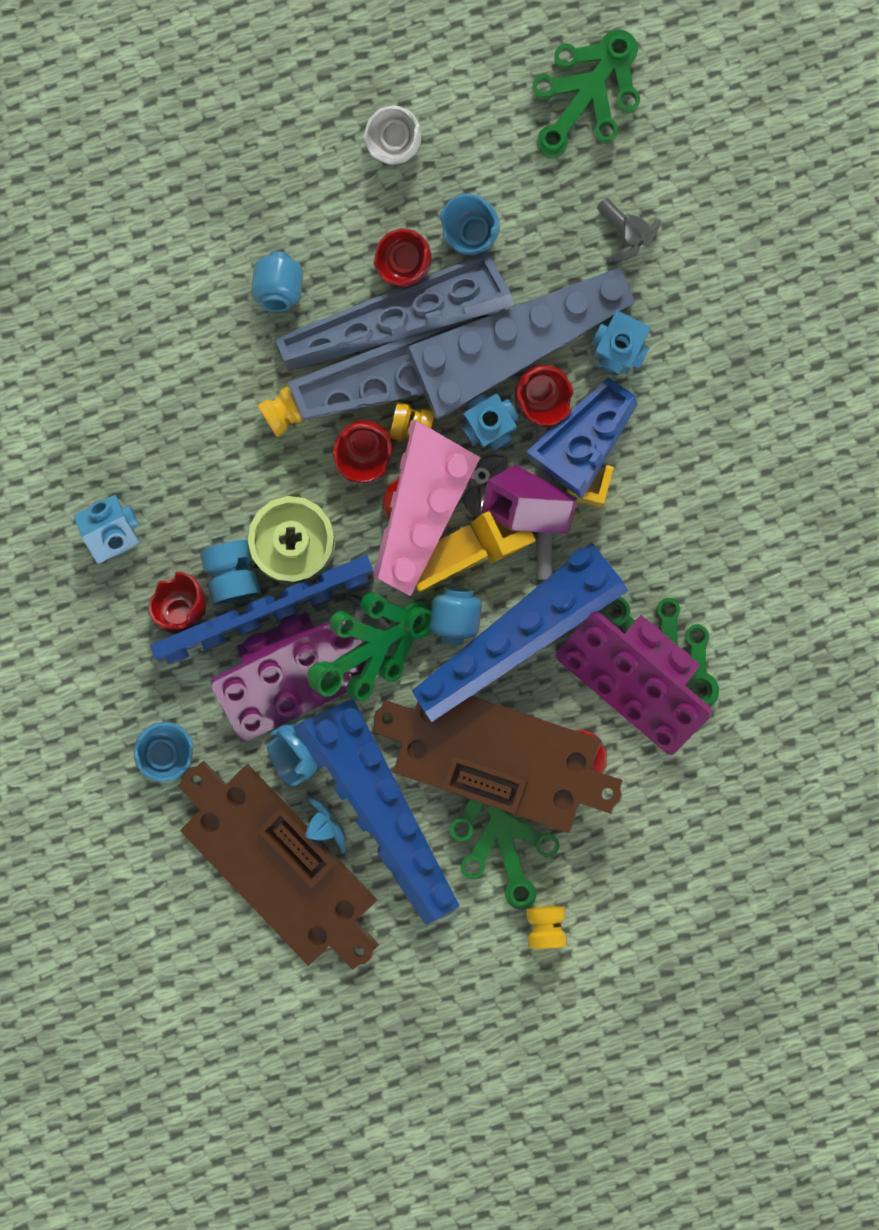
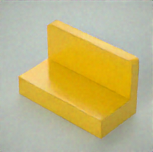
M470 524L438 541L415 586L419 595L488 559L486 550L482 548Z

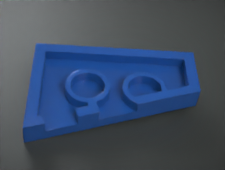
M609 377L606 378L571 410L570 415L554 426L526 451L529 461L583 499L637 407L635 395Z

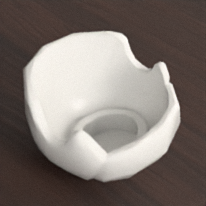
M395 105L380 108L368 119L363 139L370 155L376 160L389 165L405 163L417 153L421 145V126L415 115L408 109Z

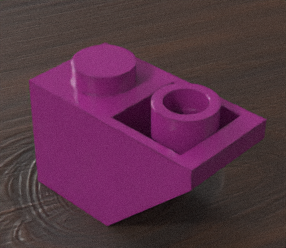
M515 464L488 480L481 513L489 511L495 521L511 530L566 534L571 529L577 498Z

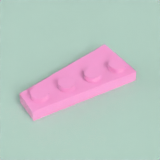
M411 420L408 430L410 437L407 450L402 455L399 469H402L397 491L393 492L390 504L392 512L388 527L384 529L373 578L408 596H411L480 459L479 456L416 420Z

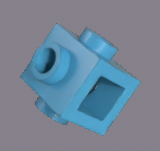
M616 310L609 326L601 324L591 345L597 347L593 358L599 361L598 366L606 372L617 376L620 372L628 375L632 365L640 368L649 350V347L643 345L651 327ZM621 343L625 346V349H620L615 344Z
M485 393L466 405L468 411L463 413L465 424L461 426V429L472 447L478 444L482 452L489 448L496 452L514 440L511 435L516 433L517 426L515 421L519 417L508 399L502 402L497 393L490 398ZM492 413L496 415L498 422L494 426H487L483 422V417Z
M116 495L97 501L89 508L73 515L80 535L97 564L115 555L122 554L129 548L139 544L134 528L140 526L130 505L123 508Z

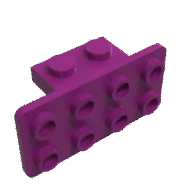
M307 612L299 616L293 615L281 621L279 626L264 633H255L249 636L244 643L238 645L237 648L243 663L214 677L211 680V688L238 738L243 742H247L347 693L348 681L354 675L361 674L367 659L344 673L341 688L334 695L328 697L319 694L309 686L307 672L314 663L322 661L331 663L362 644L364 640L352 636L348 638L338 636L330 630V620L314 628Z
M593 613L582 622L556 653V658L562 665L669 755L675 754L712 715L711 707L685 686L700 664L642 615L634 621L624 634L601 613Z

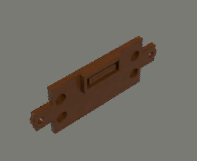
M470 696L433 722L428 718L418 701L414 710L384 700L382 707L375 712L373 733L403 743L393 773L567 833L571 831L580 804L612 814L614 807L621 801L623 780L592 770L602 741L601 739ZM391 714L393 717L392 723L384 724V716ZM605 789H611L613 796L610 799H604L602 792Z
M202 761L198 766L188 769L184 773L183 781L178 787L194 802L200 811L180 830L182 834L308 966L329 946L352 970L358 965L367 963L379 944L356 920L377 901L375 896L322 841L306 838L308 826L249 764L245 765L227 784L205 761ZM195 775L201 778V785L195 784L193 780ZM355 946H361L364 954H357Z

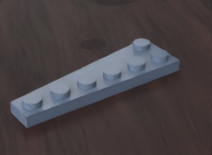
M485 252L426 276L418 284L406 288H397L275 338V341L288 372L477 316L496 315L504 308L513 306L514 302L488 252Z
M619 267L504 310L496 315L488 316L409 346L407 351L435 420H438L472 401L495 385L506 381L517 372L538 362L560 347L562 348L585 332H589L611 319L616 310L623 312L635 303L623 271Z
M477 316L399 339L288 382L287 387L301 420L306 421L425 396L408 354V347L488 316ZM530 366L517 372L511 377L523 375L527 370L530 369Z

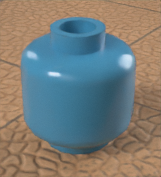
M272 252L268 256L262 257L255 263L251 289L253 298L267 311L284 312L289 310L291 306L299 302L303 282V269L301 265L284 252Z
M445 586L443 587V592L433 596L430 610L432 612L430 629L435 634L441 636L442 643L463 645L464 639L474 637L478 633L482 602L476 596H473L474 591L472 589Z

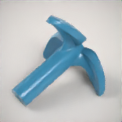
M307 796L306 800L315 807L317 814L311 819L307 827L306 838L319 841L334 838L340 855L344 854L345 836L341 824L333 821V812L322 801Z

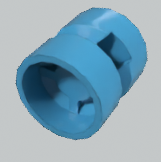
M248 540L222 543L205 548L199 552L204 573L212 577L207 584L212 605L239 601L262 593L257 572L249 568V565L254 560L250 553Z

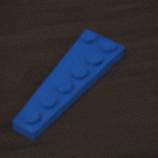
M590 543L585 548L578 549L572 553L567 563L414 688L412 692L428 718L433 722L589 618V615L598 612L629 590L595 545Z
M367 555L321 573L322 576L318 577V581L311 584L310 581L297 583L282 591V596L274 598V596L261 598L245 606V611L238 613L235 610L153 643L150 647L155 660L162 661L166 659L168 665L190 657L187 650L202 645L204 650L217 647L226 642L224 636L238 630L240 636L261 629L260 621L274 616L276 622L298 614L296 607L311 602L312 607H316L333 600L332 593L345 587L348 593L365 588L370 585L368 578L374 575Z
M354 698L293 726L320 768L326 766L336 781L337 785L333 788L341 800L347 798L359 817L355 821L361 830L371 833L379 845L378 855L386 867L393 873L396 882L425 925L458 908L460 905Z

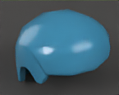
M463 193L448 201L440 214L444 240L449 247H452L454 251L461 255L477 256L490 250L500 232V223L496 210L479 195Z
M170 722L153 723L143 729L134 744L135 765L146 778L158 782L175 780L191 764L193 741L181 726Z
M283 725L271 732V736H277L267 745V751L279 777L286 785L294 787L311 778L317 771L318 764L293 728L295 725Z

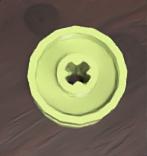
M286 496L271 500L257 512L249 527L248 545L252 559L267 577L280 584L293 586L300 582H313L322 575L321 573L327 571L335 555L336 538L330 519L318 505L305 498ZM291 536H297L301 541L295 544L294 550L288 549L289 547L286 544L287 539Z

